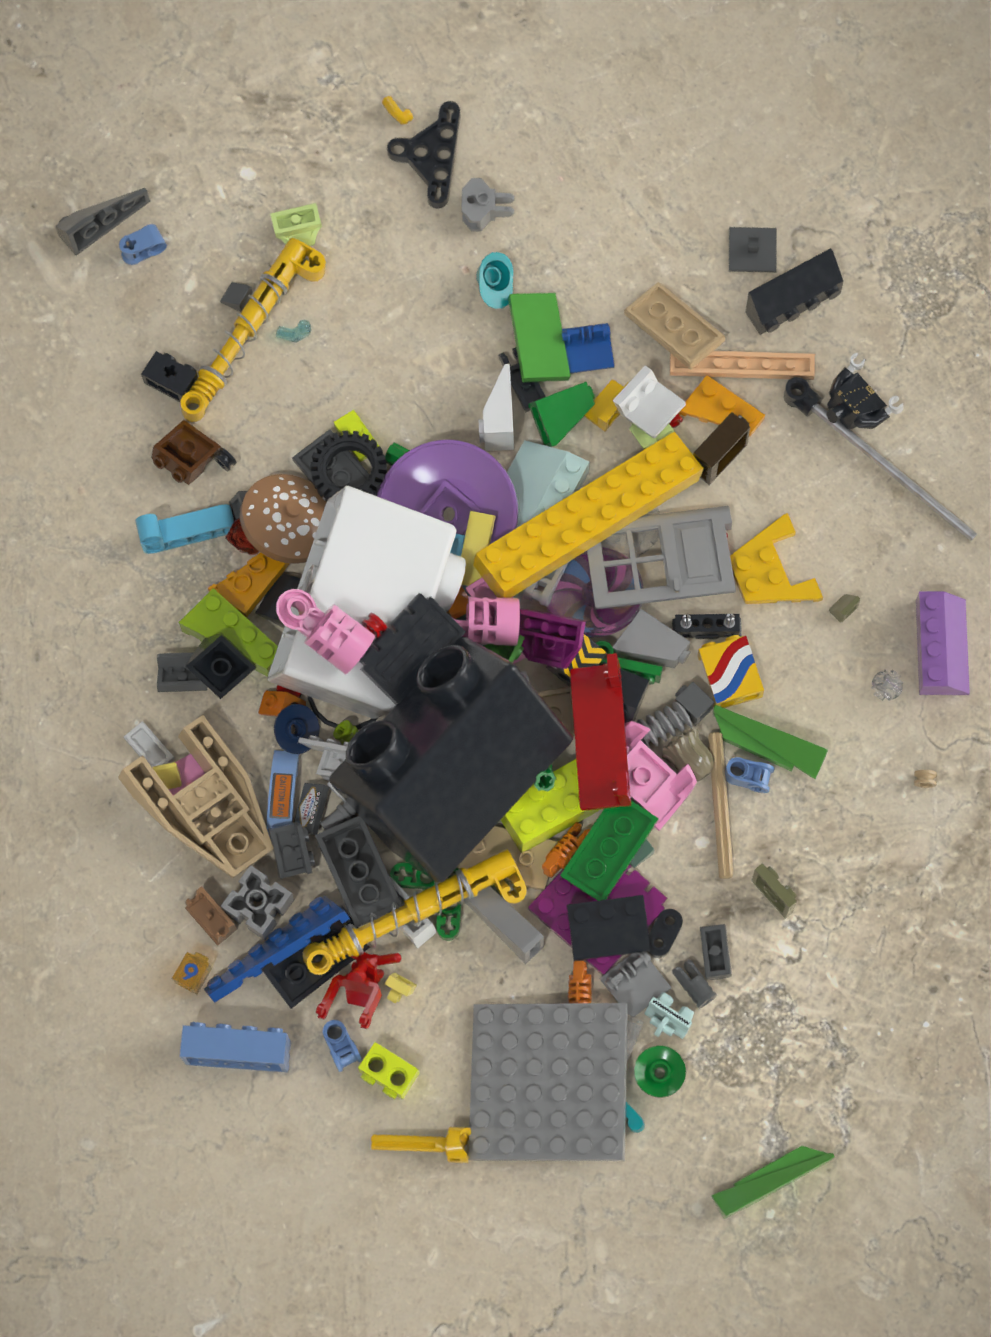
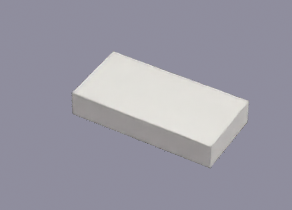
M143 721L124 736V739L140 757L144 756L151 767L168 764L175 760L174 756Z

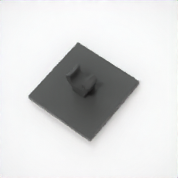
M729 227V271L776 272L777 228Z

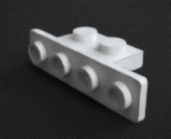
M310 736L309 739L299 738L298 743L313 750L323 752L316 774L322 777L330 778V775L346 759L345 752L349 744L348 742H344L343 745L332 739H327L324 742L323 739L315 736Z

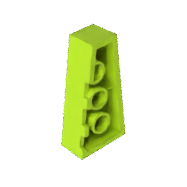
M214 588L178 622L182 632L189 636L192 635L201 642L205 638L222 633L256 665L255 671L268 677L278 646Z

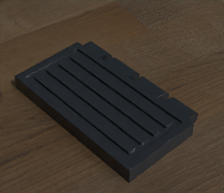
M418 593L407 605L412 615L403 609L390 623V626L396 632L394 633L387 627L380 637L373 641V644L379 650L376 651L370 646L359 660L363 665L360 670L395 705H399L417 685L416 675L425 659L436 650L444 646L453 645L466 633L431 596L426 599L421 593Z

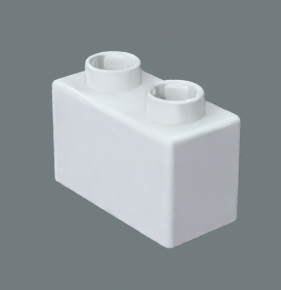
M345 486L330 497L325 505L297 589L308 593L314 599L317 608L324 613L335 604L361 625L364 619H369L368 615L370 613H374L395 633L396 631L390 626V623L403 609L412 615L407 605L418 593H421L426 599L431 596L446 612L451 608L462 584L466 560L461 556L450 553L456 535V528L452 524L356 488ZM291 607V612L299 616L298 610L295 607ZM286 626L284 627L267 680L269 682L372 719L387 715L396 706L360 670L363 665L359 661L347 674H344L315 650L304 643L307 637L301 632ZM372 642L370 646L378 651L379 649Z

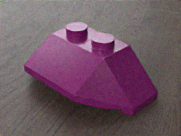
M520 608L519 636L525 637L521 645L524 648L522 652L528 661L567 669L582 647L586 622L581 619Z

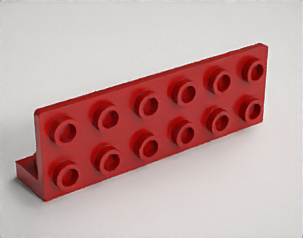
M617 653L607 654V664L570 670L579 803L582 811L631 806L621 669Z

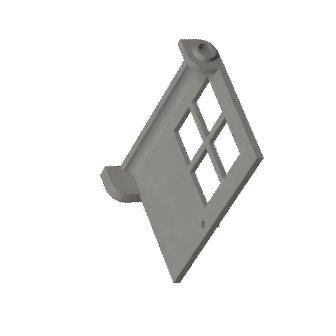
M729 506L645 515L613 534H627L629 559L603 561L601 542L587 550L595 609L735 593L736 588L726 530H731L732 528ZM658 530L662 555L635 558L632 533ZM663 561L667 586L640 589L636 564ZM631 564L635 589L608 593L605 567Z

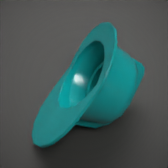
M492 252L486 255L476 273L480 296L489 307L494 309L506 307L509 304V294H513V265L511 260L500 252Z

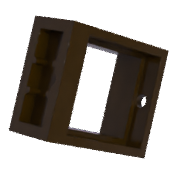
M731 412L694 451V457L704 468L700 478L709 486L747 446L750 426L744 417L736 416Z

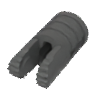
M688 960L684 962L686 972L682 968L676 967L672 970V973L684 990L687 991L692 1001L696 1003L698 1009L714 1000L717 994L708 985V982L694 963Z

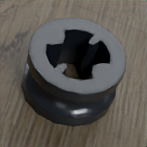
M220 448V453L218 455L214 454L213 458L224 470L229 471L230 466L235 465L237 461L226 449Z

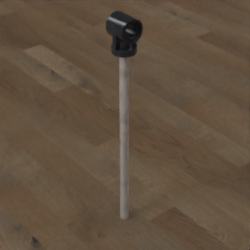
M794 377L788 380L784 391V401L787 405L797 408L807 417L815 413L967 539L972 541L975 538L976 532L855 433L847 429L840 421L836 423L830 422L826 416L827 411L820 406L823 398L809 387L805 379ZM798 389L802 392V395L795 396L791 393V390Z

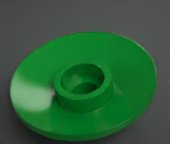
M653 1046L643 1051L637 1058L634 1076L636 1083L643 1092L652 1097L664 1098L675 1094L682 1087L686 1077V1066L679 1053L672 1048ZM662 1069L665 1075L659 1078L655 1075V1071Z

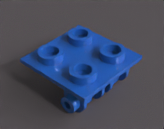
M608 323L562 329V339L565 343L570 373L615 368L610 340V326Z

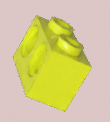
M374 1042L358 1067L359 1072L362 1073L361 1079L372 1086L376 1082L384 1087L382 1092L393 1099H396L397 1096L404 1099L420 1074L416 1067ZM375 1060H380L384 1063L382 1070L379 1072H373L369 1069L370 1064ZM396 1074H402L406 1077L405 1082L400 1086H395L391 1083L392 1077Z

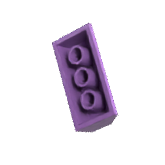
M919 591L916 599L919 695H969L966 599L944 591Z

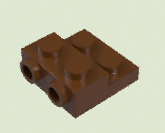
M183 420L153 446L151 459H153V463L157 468H165L171 472L175 481L179 483L185 482L190 485L204 472L205 465L213 459V455L220 453L219 449L221 446Z

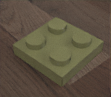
M762 863L755 869L752 882L786 919L794 911L797 903L795 899L796 894L789 886L786 885L784 887L778 881L779 876L772 867L769 866L767 868Z

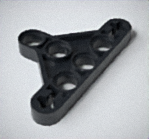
M453 101L444 102L440 106L438 120L411 139L393 138L387 145L388 156L392 161L408 163L428 186V203L436 209L445 207L449 200L460 124V107ZM449 110H453V113L451 115V122H447V113ZM445 129L453 132V136L450 138H443L440 134ZM396 145H400L404 148V151L401 154H394L391 149ZM418 148H425L427 150V154L423 157L416 156L414 152ZM442 150L450 152V156L447 159H440L437 154ZM438 171L447 173V177L444 180H437L434 175ZM437 187L441 188V197L439 198V200H435L434 196H436Z

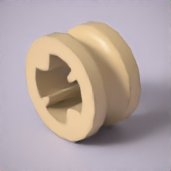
M917 770L914 772V776L917 777V780H914L915 786L921 788L936 787L937 782L934 781V778L937 777V772L932 770Z

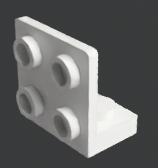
M644 366L613 400L623 417L652 438H656L686 405L683 399L660 384L653 371L647 366Z

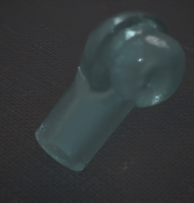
M301 320L294 329L279 326L276 337L291 342H298L309 336L311 324L307 320Z

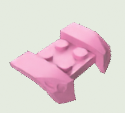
M630 721L625 723L631 801L659 818L655 828L660 831L693 791L697 780L689 764L675 773L641 741L651 729Z

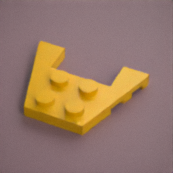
M788 513L782 515L730 555L733 576L745 604L777 603V601H791L795 603L809 600L820 602L823 600L815 578L793 586L790 585L773 543L790 538L796 534Z

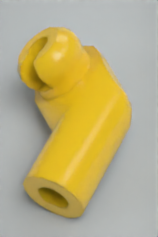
M386 96L382 100V104L387 112L400 124L405 125L408 121H412L413 115L409 109L401 111L391 96Z

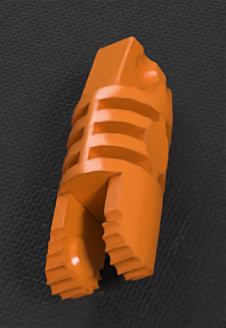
M576 822L547 854L546 861L542 865L543 873L552 878L561 869H564L590 829H586L577 839L576 837L580 833L582 825Z
M574 961L573 975H569L568 1003H591L592 975L587 974L586 962Z

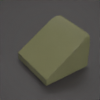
M845 594L829 609V612L841 623L858 608L860 598L855 595Z

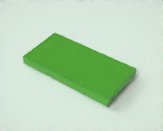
M556 293L509 294L508 302L522 382L569 381L571 376L565 343L562 339V326Z

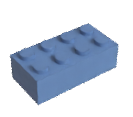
M190 1022V1026L183 1025L180 1058L186 1065L288 1073L291 1040L287 1033H283V1029L268 1028L267 1031H257V1027L242 1026V1030L231 1029L232 1026L227 1024H216V1028L206 1027L205 1023Z

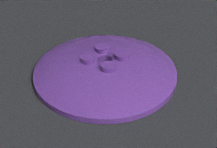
M437 440L413 448L399 458L390 468L377 494V497L452 524L456 528V534L460 535L466 534L470 511L494 515L496 518L490 544L516 529L518 524L517 495L506 470L488 452L463 441ZM451 507L455 511V516L451 521H446L443 513L447 508Z

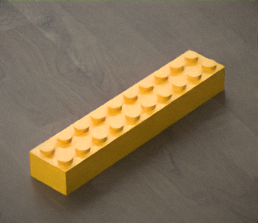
M674 431L475 554L473 566L496 597L511 598L698 482L704 468Z

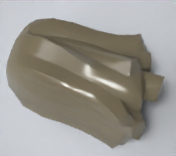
M686 729L682 731V736L678 738L676 736L672 737L668 746L662 748V759L671 762L677 771L689 764L698 782L712 772L714 759L711 752L700 740L698 729Z

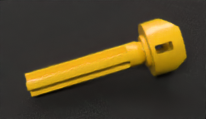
M449 1127L446 1137L373 1134L371 1137V1149L446 1152L448 1162L469 1163L465 1147L469 1142L471 1129Z

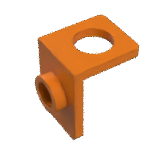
M265 691L258 714L277 716L282 709L289 706L292 702L306 706V701L288 692Z

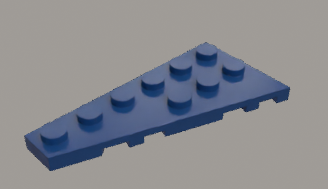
M327 896L318 897L309 904V908L303 913L299 912L289 919V923L282 929L278 928L271 932L268 940L253 946L248 951L246 957L232 962L224 974L210 979L204 991L215 1003L238 989L243 984L244 978L257 977L263 973L262 969L265 965L272 962L275 966L307 946L311 941L310 937L320 934L323 936L330 931L329 927L331 924L338 920L344 923L350 918L343 909Z

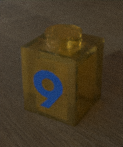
M187 952L172 980L175 984L197 995L212 970L211 965L208 963L209 959L198 952H195L194 955Z

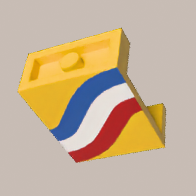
M733 635L726 638L724 642L717 644L716 642H708L701 646L697 657L699 661L702 660L713 694L714 707L717 705L727 708L763 697L764 688L747 636L739 637V635Z

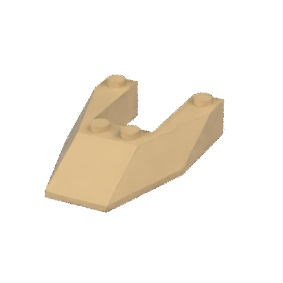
M202 715L185 726L178 737L205 772L203 776L175 795H172L145 757L141 756L123 768L118 778L131 796L167 832L234 878L274 848L247 772L205 716Z

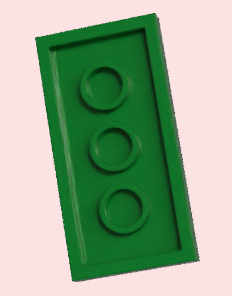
M631 801V806L604 808L560 876L595 900H606L659 821V818Z

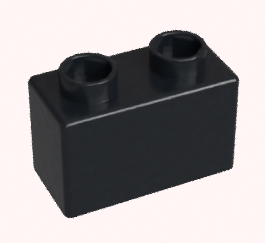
M460 637L453 645L444 646L425 659L416 675L417 685L383 720L374 721L364 726L353 736L345 752L346 759L329 778L330 784L393 853L436 883L446 880L536 782V776L541 771H546L573 741L571 733L515 664L467 637Z

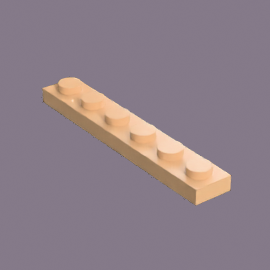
M713 351L690 370L670 353V376L705 377L708 375L709 377L769 379L801 377L805 380H814L815 354Z

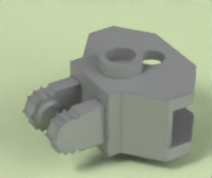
M471 178L462 188V221L471 231L481 232L490 221H495V217H510L514 214V209L510 206H496V204L512 203L514 196L510 193H495V189H490L482 178Z

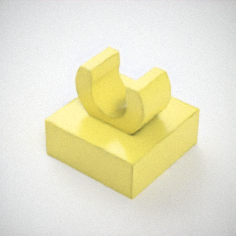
M397 973L389 975L385 985L392 988L387 999L396 1004L403 995L409 996L413 994L417 984Z

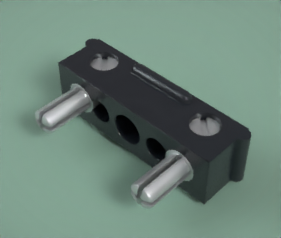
M740 614L675 615V619H672V630L684 638L718 639L719 637H730L733 635L742 636ZM707 623L710 624L712 627L705 628L703 625Z

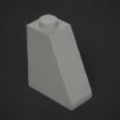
M641 609L614 644L613 654L617 653V656L623 659L675 668L679 662L683 664L691 653L689 651L690 641Z

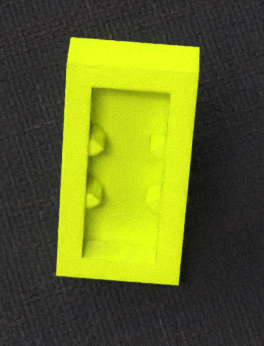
M354 409L333 422L340 435H343V431L348 430L349 435H353V431H358L359 436H362L364 433L368 435L370 441L373 438ZM352 451L359 462L367 459L365 455Z

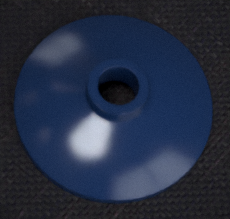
M300 704L289 705L282 709L275 719V739L278 745L288 753L303 754L311 749L298 743L299 738L319 737L320 727L315 713L307 706ZM292 725L295 727V732L293 734L291 733Z

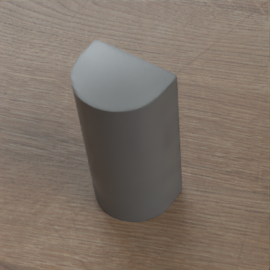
M726 925L700 927L706 979L718 980L731 977L732 971Z

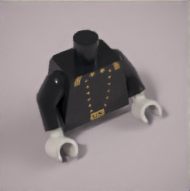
M854 353L851 356L850 365L847 368L844 367L832 382L829 391L831 399L827 403L829 410L826 416L832 423L840 421L847 429L856 427L874 429L890 418L889 415L891 413H901L904 406L903 403L898 407L892 406L899 400L898 396H893L890 398L889 406L887 407L884 401L858 372L853 374L854 370L863 368L865 362L864 359L860 364H855L853 360L858 356V353Z

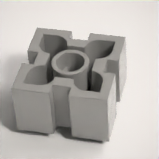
M250 865L239 880L240 891L237 893L232 890L221 905V908L226 915L239 924L245 919L248 930L265 941L277 925L274 919L276 914L279 913L283 916L295 899L290 891L277 882L271 887L268 877ZM262 899L263 904L255 907L253 902H259Z

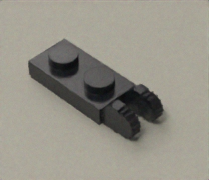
M515 347L512 348V354L517 364L511 366L504 352L498 356L503 367L505 364H510L511 385L526 413L530 411L529 403L546 396L538 382H522L517 348Z

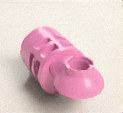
M291 589L285 591L277 601L276 612L279 620L286 627L298 630L307 638L304 643L344 674H347L358 663L375 638L373 633L335 604L325 613L317 608L314 599L303 590ZM291 607H295L298 610L299 616L291 612Z
M468 596L466 620L454 619L466 631L462 637H467L481 645L517 646L520 622L519 599L499 597L474 598V596Z

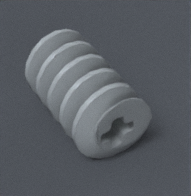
M673 702L672 709L669 706H665L663 709L664 714L659 710L655 711V718L647 715L646 723L642 719L637 720V723L651 729L641 739L648 748L650 741L655 746H658V737L666 742V733L668 732L673 737L676 736V728L681 732L684 731V724H687L692 729V723L687 712L678 702Z

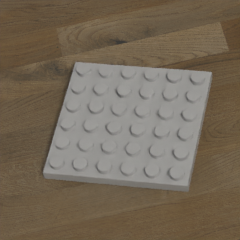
M626 1003L474 1004L469 1126L471 1134L469 1135L468 1159L470 1161H625L628 1005Z

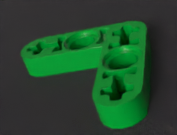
M398 863L393 866L390 872L391 878L401 888L426 890L435 885V881L427 884L423 883L420 880L422 872L409 863ZM456 868L452 873H455L456 875V870H458L459 868ZM404 869L407 875H413V870H417L416 883L412 882V877H404V881H399L398 876H395V874H399L400 870ZM457 904L455 909H443L441 915H457V918L451 917V927L455 928V930H451L448 935L441 929V927L446 926V916L441 917V915H437V934L442 940L452 941L458 936L462 905Z

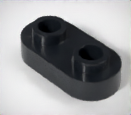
M665 909L657 917L649 933L650 951H648V954L652 957L662 958L670 952L683 924L682 916L678 911ZM671 917L675 920V923L668 925L665 919ZM661 940L663 946L656 947L654 941Z

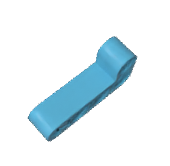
M227 504L159 521L155 514H146L135 519L140 544L144 553L147 554L225 536L236 531L232 509Z

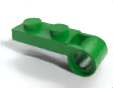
M606 641L596 642L607 654H613L611 644ZM618 657L620 668L650 679V685L654 684V682L660 683L663 667ZM607 658L602 659L599 663V666L602 665L603 662H607Z

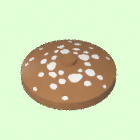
M288 474L267 476L254 483L247 491L240 508L241 526L250 543L267 557L284 563L307 562L327 502L324 496L321 497L318 494L314 484L304 478Z

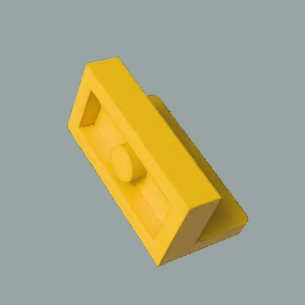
M611 380L595 398V405L584 417L606 432L620 415L613 400L626 385L623 387L615 380Z

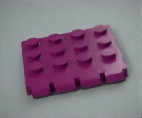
M629 865L607 899L643 895L649 928L659 914L665 910V907L662 905L668 898L656 887L646 892L645 890L650 885V882L636 870L628 876L626 873L632 867ZM562 870L529 905L528 910L572 948L567 918V905L597 900L560 876L563 872ZM623 955L588 959L585 961L603 976Z

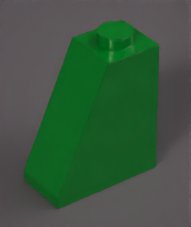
M587 381L528 404L543 445L549 447L556 446L595 405L593 400L595 395L591 386H588Z

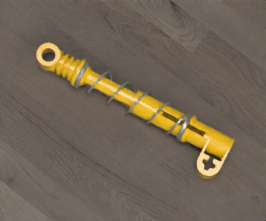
M289 239L269 271H264L261 275V283L253 295H248L250 300L242 312L236 313L238 318L234 322L235 330L233 333L225 331L230 337L221 351L213 349L218 355L211 366H201L198 371L199 377L191 387V390L182 396L181 411L187 421L197 422L204 417L209 402H211L218 390L226 386V378L233 375L232 361L245 357L243 344L256 340L257 330L261 324L268 322L269 312L273 306L279 305L280 295L287 293L289 289L288 283L296 273L312 282L319 281L324 277L325 257L323 254L298 239ZM305 257H309V261L306 260L305 263L301 265ZM248 337H254L252 340H247ZM242 349V357L235 358L239 350ZM230 367L231 374L224 376V373ZM191 403L199 405L196 410H189L187 408Z
M505 849L468 869L462 867L456 870V875L437 884L435 882L434 886L420 893L414 891L413 896L404 900L405 905L401 907L392 902V911L380 918L371 913L370 923L358 929L352 924H348L338 933V938L334 935L332 936V941L330 939L326 940V944L324 942L309 944L303 951V960L310 972L318 975L324 974L334 965L335 960L338 963L340 962L339 958L342 957L344 960L347 954L349 957H357L363 954L365 944H368L371 948H376L377 938L389 933L391 936L397 937L399 933L398 927L408 922L414 926H419L420 921L433 914L441 915L443 909L455 903L462 905L463 899L468 897L471 900L478 895L479 891L493 884L507 902L514 904L522 901L526 896V885L508 849ZM507 877L514 884V890L510 891L509 885L504 881ZM396 929V935L392 934L390 931ZM374 940V946H372L369 942ZM315 955H323L320 962L312 963V958Z

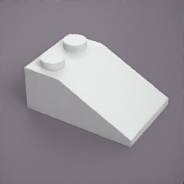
M510 364L504 365L483 409V419H478L480 443H485V451L514 450Z

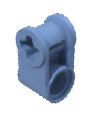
M149 224L132 234L124 236L119 242V247L122 252L123 261L126 264L135 265L147 258L162 253L166 249L167 244L157 226Z
M735 757L728 762L725 768L726 781L729 784L744 787L758 793H769L770 787H768L770 775L774 772L775 768L767 763ZM739 767L743 774L735 776L731 773L730 768Z
M338 1020L328 1021L323 1027V1036L338 1071H343L344 1067L356 1061L362 1062L363 1060L355 1043L351 1040L343 1023ZM332 1027H339L342 1030V1035L338 1039L328 1037V1031Z

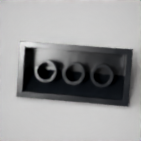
M830 248L748 292L745 313L760 335L765 332L771 333L775 331L783 322L787 320L791 322L798 318L800 313L806 310H814L822 301L826 299L832 300L841 293L844 280L833 250Z

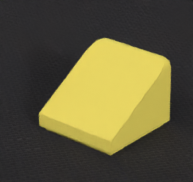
M175 762L152 767L168 789L182 786L180 770Z

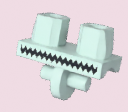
M665 992L657 998L653 997L644 1014L651 1018L649 1023L657 1027L654 1033L657 1037L662 1032H665L669 1036H672L674 1033L683 1039L692 1024L691 1020L694 1011L686 1006H682L677 1013L670 1008L674 1000Z

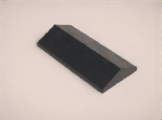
M340 906V908L345 911L350 919L344 923H341L340 920L334 922L329 927L330 931L323 936L320 934L310 937L311 941L309 944L321 942L326 944L327 939L333 940L332 936L335 935L338 938V933L341 932L343 927L348 926V924L355 926L352 918L343 906ZM368 944L364 945L363 952L370 948ZM305 946L275 966L270 962L263 967L262 971L292 1009L355 959L345 955L346 959L343 960L341 957L338 963L335 960L334 965L326 973L321 975L310 972L303 960V951L307 947ZM315 955L312 958V963L320 962L323 955Z

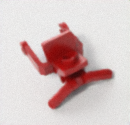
M364 952L357 957L350 956L356 960V962L351 964L352 970L346 976L338 974L332 978L322 1002L316 1008L318 1018L325 1019L339 988L343 986L346 990L348 1004L365 1007L359 1018V1024H361V1028L368 1029L371 1024V1018L382 996L378 983L384 976V970L377 969L378 965L399 963L402 960V956L399 953L371 955Z

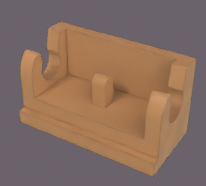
M201 886L196 890L197 895L190 900L188 898L185 901V909L218 946L234 933L237 928Z

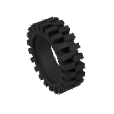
M347 430L343 431L341 436H338L337 432L332 434L333 438L331 440L326 437L323 439V445L319 443L316 447L317 453L313 452V461L310 463L314 487L321 497L324 496L326 502L342 489L328 479L326 471L329 461L343 451L359 452L369 460L372 466L369 478L364 484L356 487V489L377 496L381 488L380 485L384 482L387 466L385 455H383L381 447L377 446V442L373 438L370 441L368 435L364 433L362 436H359L358 431H353V435H349Z

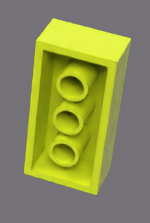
M576 759L553 771L556 780L551 790L548 792L545 790L538 791L533 784L501 819V822L521 853L568 829L576 822H580L602 810L582 811L580 809Z

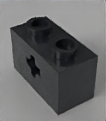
M157 351L141 373L144 384L180 403L182 396L191 390V387L198 378L197 371L188 364L182 365L176 362V359L170 354H161Z

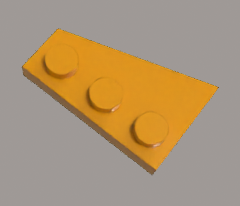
M708 375L705 376L685 401L686 405L678 413L685 417L688 415L698 418L699 421L705 423L711 422L720 425L733 412L736 416L740 415L748 421L750 437L765 419V414Z
M260 552L248 560L245 566L236 572L232 571L226 575V579L217 585L214 583L208 587V590L210 592L214 588L239 612L248 617L290 563L276 561Z

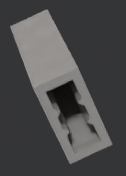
M490 886L479 891L478 895L471 900L468 897L463 899L525 964L544 947V936Z

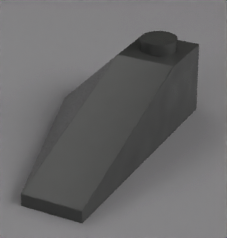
M142 188L63 217L55 226L59 237L77 256L151 202L148 191Z

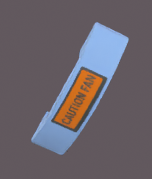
M274 750L266 828L268 834L269 828L293 823L299 754Z

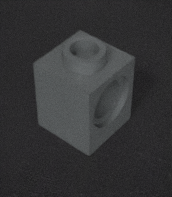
M694 682L688 687L683 685L675 694V702H678L685 709L695 726L713 710L714 701Z

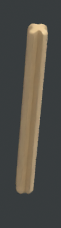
M713 732L709 734L708 742L709 751L714 759L711 781L718 871L720 879H730L733 877L723 738L720 732Z

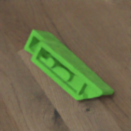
M715 705L713 716L717 721L723 741L791 772L795 766L811 778L816 779L828 752L826 748Z
M800 1146L734 1183L733 1188L716 1193L711 1197L725 1220L832 1161L835 1156L833 1153H825Z

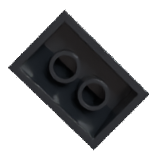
M643 895L567 905L573 961L650 951Z

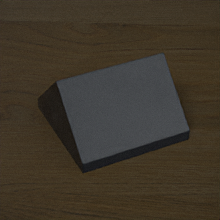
M222 633L205 638L186 663V667L220 699L256 669V665Z

